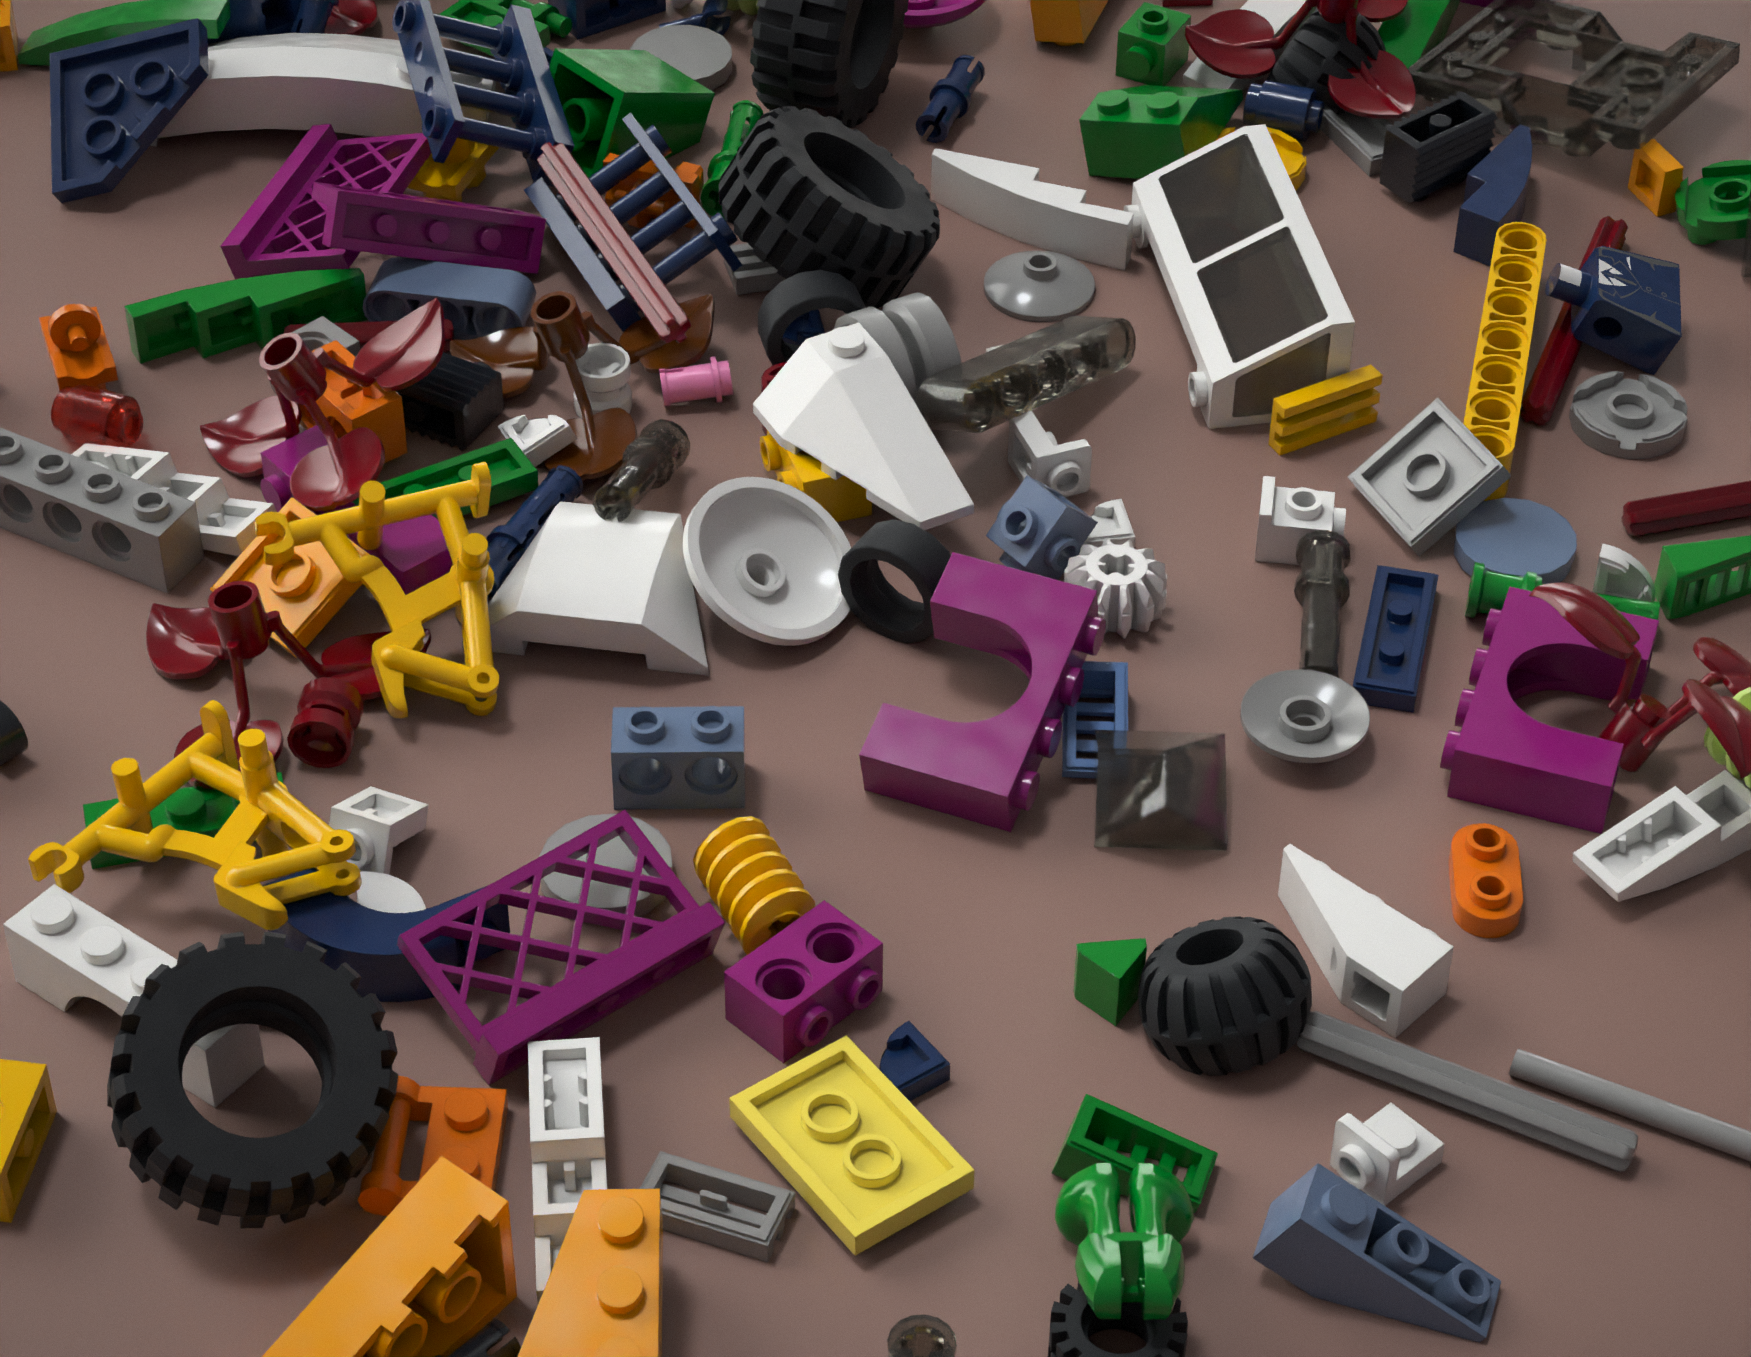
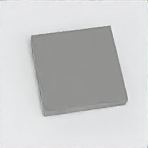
M1436 398L1352 472L1348 479L1420 557L1507 481L1511 475L1439 398Z

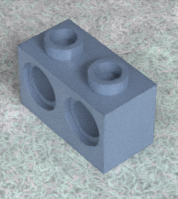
M744 706L613 707L611 766L614 810L745 808Z

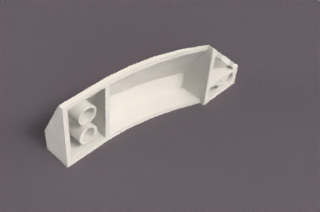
M284 33L240 37L208 44L209 75L150 146L157 147L159 138L230 130H310L313 125L332 124L334 132L372 137L423 133L422 118L399 40L320 33ZM450 71L453 82L495 91L496 81ZM461 106L464 117L488 122L490 112Z

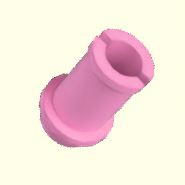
M716 356L710 357V363L667 370L665 368L659 369L664 406L716 397V402L719 403L723 402L722 396L733 395L728 360L717 362Z

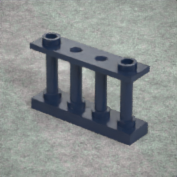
M429 0L399 1L393 14V30L398 34L422 118V132L428 139L434 162L444 163L456 139H464L522 152L523 157L527 160L533 183L542 177L548 186L553 187L537 162V158L543 153L541 146L547 142H550L552 146L563 143L571 153L575 145L531 9L511 4L502 24L498 23L495 27L435 14L432 12ZM440 37L490 48L491 54L494 55L495 59L445 48L442 46ZM450 71L500 82L501 87L505 89V93L453 82ZM461 106L509 116L512 122L515 123L516 128L464 117Z
M632 113L625 116L622 120L638 142L590 176L589 179L602 196L650 160L653 162L658 172L610 206V209L622 225L672 189L681 200L631 236L643 255L693 219L703 230L653 266V269L663 283L667 285L715 249L718 250L733 272L743 266L730 247L738 241V238L719 212L711 218L708 217L664 158L672 150L655 126L651 125L646 130H643ZM542 177L524 189L541 216L546 218L547 225L622 332L634 322L642 320L638 314L641 310L622 283H616L619 280L601 253H595L598 250L580 223H574L577 219L559 193L554 195Z

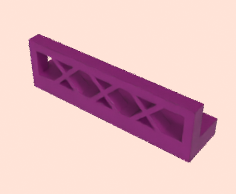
M318 182L313 184L311 199L327 204L322 245L330 248L538 274L546 218L516 209Z

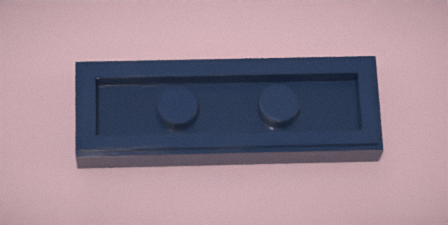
M1377 565L1353 681V687L1362 695L1368 706L1414 713L1439 575Z

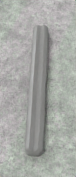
M1310 1011L1304 1031L1299 1034L1300 1037L1297 1040V1045L1305 1052L1615 1171L1625 1172L1634 1158L1638 1145V1135L1632 1130L1321 1012Z

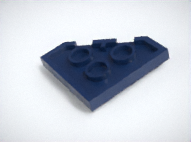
M199 18L49 53L52 194L61 203L109 193L114 190L209 75L207 28Z

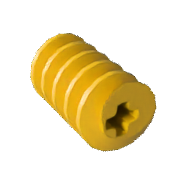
M752 816L738 817L723 823L710 833L696 850L693 858L696 874L705 888H707L708 894L718 906L719 912L729 924V928L740 942L746 955L815 907V901L809 892L804 889V884L796 872L792 871L791 864L785 855L781 854L780 847L774 838L770 836V832L763 821Z

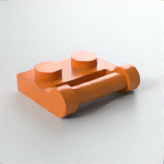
M398 1076L396 1096L390 1107L389 1119L375 1147L371 1172L367 1173L361 1181L358 1197L360 1206L369 1213L388 1216L441 1156L495 1192L508 1113L507 1089L419 1086L418 1083L408 1077ZM409 1121H429L419 1181H404L399 1177Z

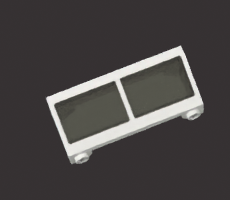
M1266 124L1244 126L1133 182L1132 205L1124 206V211L1134 213L1132 238L1135 239L1138 248H1146L1148 243H1150L1197 362V372H1190L1188 376L1190 402L1193 407L1201 408L1208 429L1271 423L1273 398L1349 372L1355 321Z

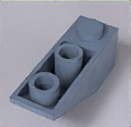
M1319 1163L1271 1202L1253 1255L1254 1260L1312 1297L1479 1343L1487 1336L1501 1285V1280Z

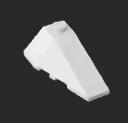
M859 322L849 326L838 327L830 332L806 339L753 403V413L781 447L795 455L803 450L821 461V471L833 479L837 480L844 475L866 489L867 500L901 521L915 524L923 530H927L974 514L973 501L891 360Z

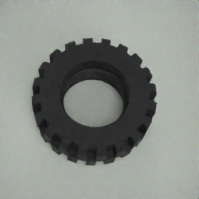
M758 0L757 19L753 22L752 29L754 45L750 50V63L754 66V72L751 76L753 86L757 89V97L769 111L785 106H796L799 111L808 108L817 111L823 117H834L842 121L843 125L848 128H853L863 123L867 119V113L873 112L878 105V98L881 93L885 92L889 83V74L891 69L895 67L899 55L897 53L899 42L903 39L905 29L903 23L905 13L908 11L909 0Z
M785 106L763 114L720 178L719 204L722 205V213L726 221L733 223L734 233L742 242H747L753 248V254L762 262H768L778 270L776 273L785 279L801 272L823 270L840 274L852 282L857 288L866 308L871 306L879 308L889 301L897 299L939 239V211L936 203L930 201L928 190L923 184H919L914 179V173L905 165L899 164L892 157L893 154L883 146H877L867 139V135L857 129L852 130L844 126L842 121L834 117H823L817 111L808 108L799 111L796 106Z
M264 931L261 944H245L243 932L220 935L218 946L215 950L207 952L204 944L197 942L179 951L176 966L171 969L168 965L161 964L146 978L141 996H132L122 1015L119 1033L115 1037L107 1083V1106L113 1109L111 1128L118 1147H127L131 1153L129 1167L141 1183L147 1182L152 1178L161 1186L158 1197L160 1200L175 1210L181 1206L183 1201L200 1208L197 1220L217 1226L219 1225L221 1215L240 1217V1229L263 1228L266 1217L280 1215V1219L286 1224L305 1217L309 1206L316 1202L325 1207L342 1194L350 1178H357L369 1162L389 1119L390 1107L396 1096L398 1073L392 1070V1065L398 1052L394 1033L388 1030L382 1031L381 1023L386 1012L376 994H368L362 998L357 991L361 976L346 962L341 964L336 971L324 964L327 953L326 949L307 941L303 952L284 947L286 934ZM237 1024L266 1026L288 1035L305 1049L314 1061L322 1081L321 1095L314 1113L300 1127L272 1137H245L218 1128L194 1108L183 1089V1063L192 1045L210 1032Z

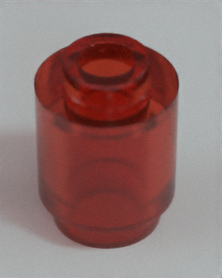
M82 383L74 387H64L56 395L52 405L51 421L54 428L60 431L66 439L77 443L129 448L139 439L143 430V416L137 400L121 393Z

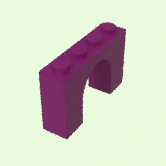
M952 552L930 600L934 638L1005 658L1023 671L1030 681L1021 698L1009 709L995 717L976 722L948 721L883 703L859 753L864 790L1011 832L1020 810L1029 811L1034 804L1040 783V774L1037 772L1043 757L1052 758L1057 750L1062 733L1060 717L1066 705L1074 707L1079 699L1084 682V670L1081 668L1088 654L1096 656L1099 652L1105 634L1106 620L1098 617L1097 590Z
M1510 586L1502 611L1492 608L1489 611L1482 645L1489 646V649L1477 648L1469 676V685L1476 686L1475 690L1464 688L1461 693L1455 717V726L1462 727L1461 732L1449 730L1446 737L1440 768L1451 770L1447 797L1602 834L1615 790L1624 744L1546 725L1530 717L1514 701L1524 695L1546 690L1575 692L1611 701L1617 694L1626 666L1625 659L1613 657L1595 647L1566 621L1553 606L1540 598L1530 597L1529 595L1532 591ZM1619 611L1640 636V640L1636 643L1635 647L1641 653L1642 658L1628 699L1637 700L1643 692L1650 668L1659 620Z

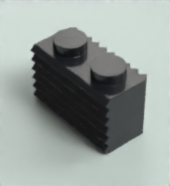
M1457 92L1456 96L1449 95L1448 100L1441 99V103H1433V107L1426 106L1425 110H1418L1417 114H1410L1409 118L1402 117V122L1394 121V125H1386L1379 183L1410 203L1423 201L1429 196V193L1450 183L1464 181L1467 178V174L1491 152L1490 147L1494 146L1491 139L1495 137L1492 130L1496 128L1494 120L1498 119L1496 113L1468 94Z
M444 351L437 366L427 376L409 387L396 391L402 396L405 428L407 427L412 433L418 431L422 437L427 434L431 440L437 438L441 444L447 441L451 447L457 445L461 451L466 449L504 410L502 376L500 372L493 370L483 362L472 363L444 353Z

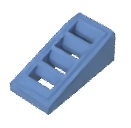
M1084 661L1081 668L1084 670V682L1079 698H1113V703L1077 702L1074 707L1065 706L1062 713V777L1127 779L1128 662ZM1076 715L1113 717V722L1077 721ZM1076 734L1113 735V741L1076 740ZM1076 752L1114 753V759L1076 758Z

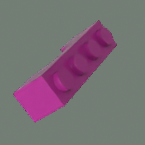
M317 425L261 452L264 479L261 480L260 484L261 491L266 502L273 503L277 512L281 510L291 497L294 498L290 491V478L299 461L312 450L328 445ZM350 502L346 505H338L335 509L329 511H310L315 515H321L357 505ZM433 515L384 525L381 545L374 550L363 549L382 561L384 566L395 577L405 595L449 573L453 566L439 521ZM358 532L346 534L352 542L362 548L357 540Z

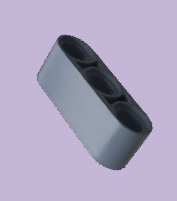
M396 257L384 261L379 267L363 301V311L370 322L398 321L437 298L443 306L444 319L452 321L454 339L470 340L508 328L524 327L536 299V290L528 277L513 270Z

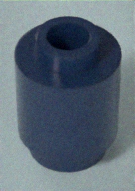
M1268 80L1263 85L1252 83L1245 100L1243 124L1247 126L1266 124V127L1281 130L1298 141L1306 142L1310 132H1319L1325 105L1323 101L1316 100V89Z

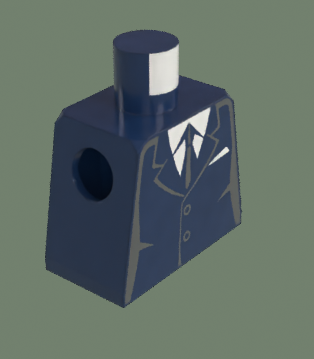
M1600 246L1593 250L1581 270L1557 263L1548 277L1545 288L1546 295L1571 304V333L1577 340L1646 373L1655 375L1682 337L1679 264Z

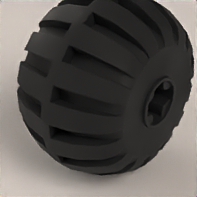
M1316 9L1288 44L1266 80L1316 89V100L1323 101L1325 105L1337 109L1336 114L1338 115L1346 111L1334 102L1329 93V75L1339 79L1356 78L1347 69L1355 67L1361 70V61L1370 69L1372 65L1367 56L1377 60L1379 50L1386 51L1385 45L1376 28L1361 14L1358 13L1356 21V46L1347 38L1346 22L1338 24L1327 22L1320 16L1318 9Z
M1241 916L1223 917L1221 920L1211 919L1175 933L1172 938L1165 939L1154 949L1143 967L1139 982V1015L1143 1028L1154 1046L1169 1061L1172 1060L1181 1069L1197 1075H1201L1204 1072L1208 1076L1227 1075L1229 1072L1236 1074L1248 1071L1256 1065L1262 1066L1276 1059L1279 1054L1285 1053L1296 1043L1300 1037L1299 1034L1304 1031L1312 1006L1310 972L1296 945L1273 924L1262 919L1253 917L1243 918Z

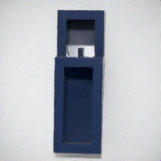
M1520 124L1467 174L1464 201L1459 209L1453 252L1490 266L1496 232L1499 227L1511 222H1521L1532 161V140L1529 127Z

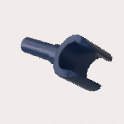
M706 0L702 13L659 24V28L669 25H694L709 28L720 35H724L729 29L731 16L718 18L713 15H721L726 12L728 1Z

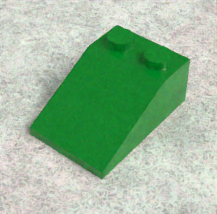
M1143 85L1099 92L1079 119L1089 176L1141 179L1216 141L1242 102V90ZM1207 153L1160 176L1158 180L1189 181Z

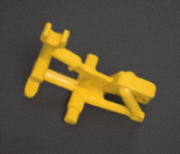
M486 462L473 464L471 480L389 499H385V488L380 482L367 481L360 488L359 506L291 522L287 521L286 515L272 511L262 513L255 518L257 537L278 534L283 538L277 544L264 546V561L266 565L276 566L284 564L294 555L295 546L320 541L344 578L354 583L361 581L375 597L387 619L391 633L373 643L371 660L387 711L394 718L408 717L404 687L465 704L470 713L478 716L488 715L496 706V691L499 686L500 677L494 668L487 596L492 591L494 585V572L489 565L490 556L487 539L479 533H468L460 509L470 505L474 518L488 515L491 475ZM436 513L453 566L449 573L405 595L395 577L384 566L382 561L373 555L361 557L346 534L358 532L357 540L359 545L363 549L374 550L382 543L384 525ZM455 607V616L462 625L465 665L420 652L424 647L423 638L425 637L422 624ZM475 698H486V700L479 702Z
M210 700L200 708V717L204 735L144 783L142 782L138 762L135 759L122 758L115 761L111 766V771L119 802L64 846L56 842L46 843L36 848L28 858L34 880L40 882L53 872L56 885L68 893L75 891L81 886L84 880L82 866L100 851L144 862H157L163 856L195 861L218 870L213 880L218 902L222 907L266 930L278 929L288 921V914L284 904L327 892L339 896L350 895L360 889L362 885L360 869L357 865L347 862L356 852L353 835L346 830H334L289 793L286 785L278 781L273 755L268 751L266 737L262 730L248 729L239 735L238 743L241 757L238 764L227 711L215 700ZM192 778L240 801V804L214 838L196 832L176 830L168 824L158 825L153 829L150 812ZM255 840L261 847L263 856L259 859H255L257 851L255 847L251 846ZM311 868L317 870V872L266 886L260 884L263 881Z

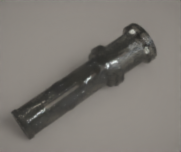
M664 419L652 421L643 428L639 437L632 441L623 453L622 465L609 478V481L597 490L594 496L593 505L600 518L612 522L617 516L618 522H622L651 489L662 487L672 478L675 470L686 462L690 454V441L684 429L675 422Z
M1318 530L1303 536L1296 547V559L1301 567V573L1297 576L1294 583V593L1296 600L1303 607L1299 669L1319 671L1339 678L1340 610L1350 596V584L1344 571L1351 560V547L1347 539L1337 532Z

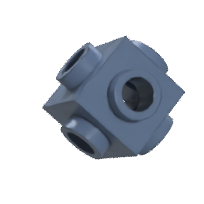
M1027 475L1012 498L999 510L997 520L986 534V537L1004 550L999 560L1005 566L1033 574L1035 572L1042 576L1059 580L1066 567H1068L1069 558L1079 555L1080 548L1098 522L1058 491Z

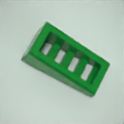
M1751 535L1662 546L1654 586L1656 599L1660 602V607L1666 619L1689 616L1751 594ZM1739 566L1738 571H1732V568Z
M1085 1094L1068 1129L1051 1173L1068 1180L1072 1175L1095 1163H1111L1118 1172L1120 1194L1128 1196V1182L1131 1172L1138 1163H1144L1146 1158L1159 1161L1157 1166L1172 1173L1174 1165L1185 1167L1188 1169L1182 1183L1189 1193L1193 1213H1196L1201 1204L1218 1153L1089 1094ZM1116 1151H1123L1126 1153H1130L1129 1157H1126L1120 1153H1117Z

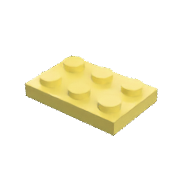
M847 1035L729 1098L731 1119L855 1256L974 1189V1169Z

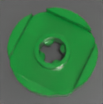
M1729 160L1714 163L1702 168L1703 178L1694 181L1691 185H1689L1688 177L1681 182L1680 188L1675 193L1677 217L1680 225L1687 230L1688 239L1692 243L1706 245L1717 240L1741 238L1751 240V160Z

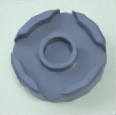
M1499 498L1483 501L1456 524L1454 556L1462 570L1470 576L1472 575L1474 563L1478 562L1484 563L1488 571L1522 577L1527 571H1530L1542 577L1543 584L1561 582L1566 578L1575 560L1577 538L1568 520L1552 508L1531 500Z

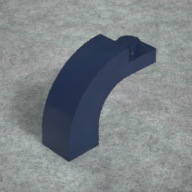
M315 868L303 870L262 886L317 872ZM484 887L439 905L408 913H388L373 910L355 902L348 895L339 896L327 892L284 904L288 914V921L278 929L268 930V932L286 934L284 947L303 952L307 941L326 949L327 953L323 963L335 971L341 964L346 962L361 976L357 991L362 998L368 994H376L380 1002H410L430 999L435 996L397 946L398 937L405 931ZM497 903L486 909L481 927L510 933L508 905ZM475 916L463 923L473 925ZM440 935L423 946L435 962L462 967L465 966L470 941ZM478 943L474 962L486 959L505 949ZM451 983L456 991L460 990V984Z

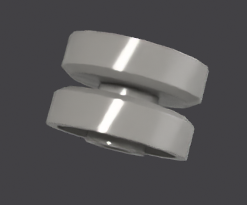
M919 292L889 301L884 304L882 311L871 306L845 314L836 320L834 329L858 322L888 355L927 423L959 412L964 400V374L960 353L945 316L929 296Z

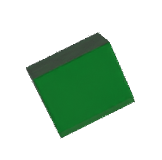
M1146 939L1076 944L1073 988L1075 999L1114 1026H1117L1138 1000L1139 982L1146 963Z

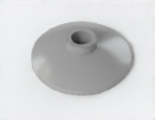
M1023 251L1001 258L988 269L984 277V293L993 307L1010 317L1030 322H1053L1070 318L1087 308L1094 297L1095 281L1089 269L1072 257L1051 251Z
M1295 669L1276 672L1256 681L1246 691L1242 699L1240 719L1247 736L1267 753L1293 762L1322 763L1342 758L1362 744L1369 730L1370 712L1362 695L1342 679L1319 671Z

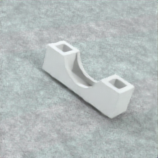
M55 884L3 924L16 982L63 1012L84 996L101 1002L122 1017L132 996H141L146 978L161 964L168 965L171 969L177 965V959ZM255 1024L226 1026L208 1033L195 1042L183 1063V1088L216 1108L265 1065L259 1026Z

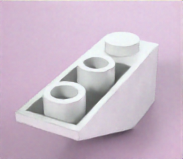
M1292 844L1287 845L1283 849L1278 897L1340 1003L1392 1037H1398L1446 994L1454 946L1441 939L1435 932L1420 926L1385 904L1376 895L1366 892L1331 870L1322 861L1312 858Z

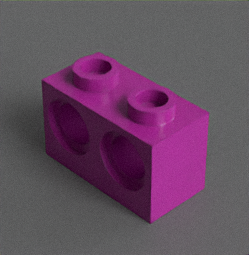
M824 900L724 971L725 1018L784 1064L805 1047H812L818 1044L832 1027L855 1010H862L868 1007L883 989V943Z

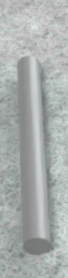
M1519 1048L1515 1053L1509 1075L1751 1162V1131Z

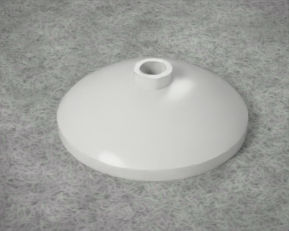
M741 477L716 485L703 495L692 509L685 524L683 534V554L687 571L704 602L719 618L737 631L753 639L774 645H803L828 635L843 621L850 611V607L841 593L838 578L841 559L851 549L850 543L835 519L818 502L804 492L769 478Z

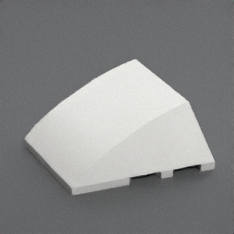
M560 501L488 604L492 652L525 655L528 642L645 654L647 669L709 676L694 587L684 560V531L681 514Z

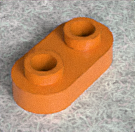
M1471 824L1459 829L1452 838L1448 860L1453 918L1464 931L1474 936L1499 938L1508 935L1519 924L1523 904L1518 844L1510 833L1492 824Z

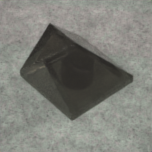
M1095 730L1094 847L1227 851L1225 733Z

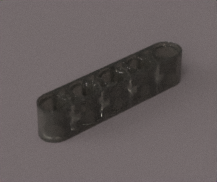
M1071 316L928 377L918 389L916 405L931 430L969 433L987 431L1127 367L1134 356L1136 348L1134 328L1125 318Z

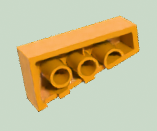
M441 1156L262 1357H434L435 1355L447 1357L478 1333L517 1297L508 1200Z

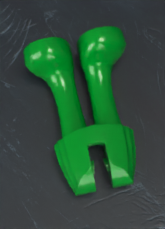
M1095 1163L1072 1175L1064 1183L1056 1199L1055 1221L1059 1232L1064 1238L1078 1246L1075 1271L1078 1282L1098 1319H1120L1121 1302H1140L1143 1320H1166L1173 1310L1184 1282V1256L1182 1245L1179 1242L1189 1233L1194 1221L1191 1199L1184 1184L1175 1175L1153 1163H1138L1132 1170L1128 1182V1208L1133 1232H1121L1119 1221L1120 1180L1114 1165L1111 1163Z

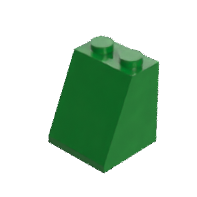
M554 49L549 68L575 145L571 154L588 178L603 168V160L609 153L621 155L638 142L622 120L629 113H632L643 130H646L651 125L655 126L672 150L670 154L664 157L665 159L700 142L715 95L713 91L646 50Z

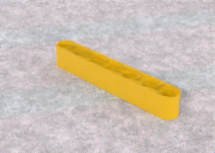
M1525 222L1504 224L1496 232L1463 422L1509 473L1511 471L1547 241L1546 234L1539 227ZM1509 479L1484 501L1504 498L1508 490Z

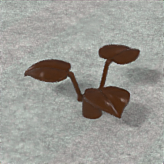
M556 291L542 296L532 306L531 317L535 327H514L476 339L451 340L450 352L452 356L472 363L483 362L493 370L500 372L502 376L503 399L519 395L530 388L535 378V371H542L548 367L549 356L564 362L582 412V418H573L565 421L578 439L543 461V464L548 471L553 467L556 469L559 465L567 466L573 469L581 477L582 481L586 478L595 479L610 474L627 461L637 443V429L631 415L622 408H610L593 415L592 407L575 361L581 358L588 349L589 332L602 343H611L622 347L628 352L630 365L640 360L646 372L659 374V369L665 368L667 370L687 367L695 363L707 351L713 333L715 301L710 293L678 303L691 321V327L685 332L687 339L682 343H677L676 340L664 343L646 317L631 324L622 333L618 343L595 322L591 311H585L581 314L576 299L571 293Z

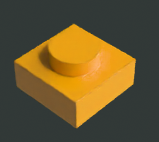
M1655 139L1635 143L1627 188L1656 217L1673 213L1676 210L1675 193L1683 181L1684 167Z

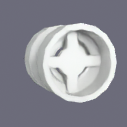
M611 343L589 344L586 353L575 361L588 395L593 415L616 407L630 413L632 408V391L627 383L631 374L628 352L622 347ZM574 392V408L576 414L582 418V412Z

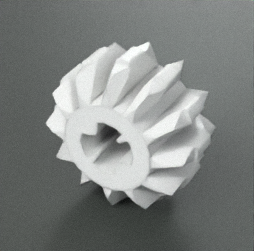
M1105 538L1101 547L1083 544L1080 554L1069 558L1068 567L1064 571V582L1097 590L1098 617L1106 620L1105 633L1108 631L1117 632L1125 639L1130 629L1148 632L1151 622L1160 619L1162 610L1165 609L1168 577L1165 573V564L1155 560L1153 549L1143 548L1136 550L1131 539L1123 545H1117Z

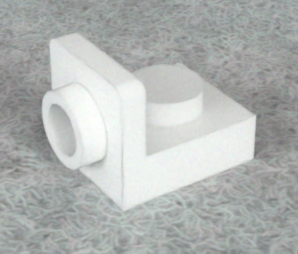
M1032 410L1010 415L1008 463L1021 483L1028 475L1058 491L1065 497L1089 490L1092 448L1086 439L1058 445L1053 433L1050 431L1045 432Z
M370 786L332 806L329 826L334 830H346L353 835L356 852L347 860L348 863L357 865L360 872H379L389 875L393 847L425 829L429 804Z
M1390 1102L1364 1123L1350 1113H1346L1336 1121L1330 1166L1337 1170L1342 1179L1361 1189L1385 1206L1442 1162L1445 1143Z

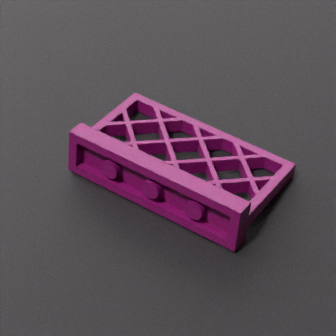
M332 124L313 125L220 247L234 278L240 279L296 271L349 269L361 251L331 249L322 245L327 204L311 199L314 182L403 194L431 155L427 137L423 133L338 140Z
M623 810L400 934L397 946L476 1052L473 1065L487 1084L491 1085L528 1063V1042L569 1039L712 955L725 922L710 902L701 907L697 904L628 812ZM619 836L635 856L633 872L594 864L597 847ZM587 853L586 862L576 860ZM642 868H644L649 875L642 874ZM553 872L582 878L578 904L538 895L541 879ZM591 880L630 888L625 914L586 906ZM531 885L530 893L520 891ZM638 890L665 896L678 913L663 922L634 916ZM497 903L527 909L522 935L481 927L484 911ZM535 911L573 919L574 924L570 945L567 946L530 938ZM475 916L473 925L463 923ZM583 922L622 930L619 948L608 954L578 948ZM631 932L641 934L629 941ZM440 935L470 941L465 967L460 968L435 962L423 945ZM478 943L518 952L513 979L472 970ZM526 954L566 962L563 980L551 987L521 981ZM575 964L586 966L573 974ZM451 983L461 985L459 994ZM469 986L509 995L506 1013L482 1026L466 1004ZM518 997L529 999L516 1007Z

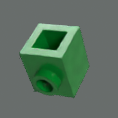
M1144 2L1118 31L1115 75L1146 85L1165 86L1188 60L1189 44L1185 37V28L1191 25V15Z

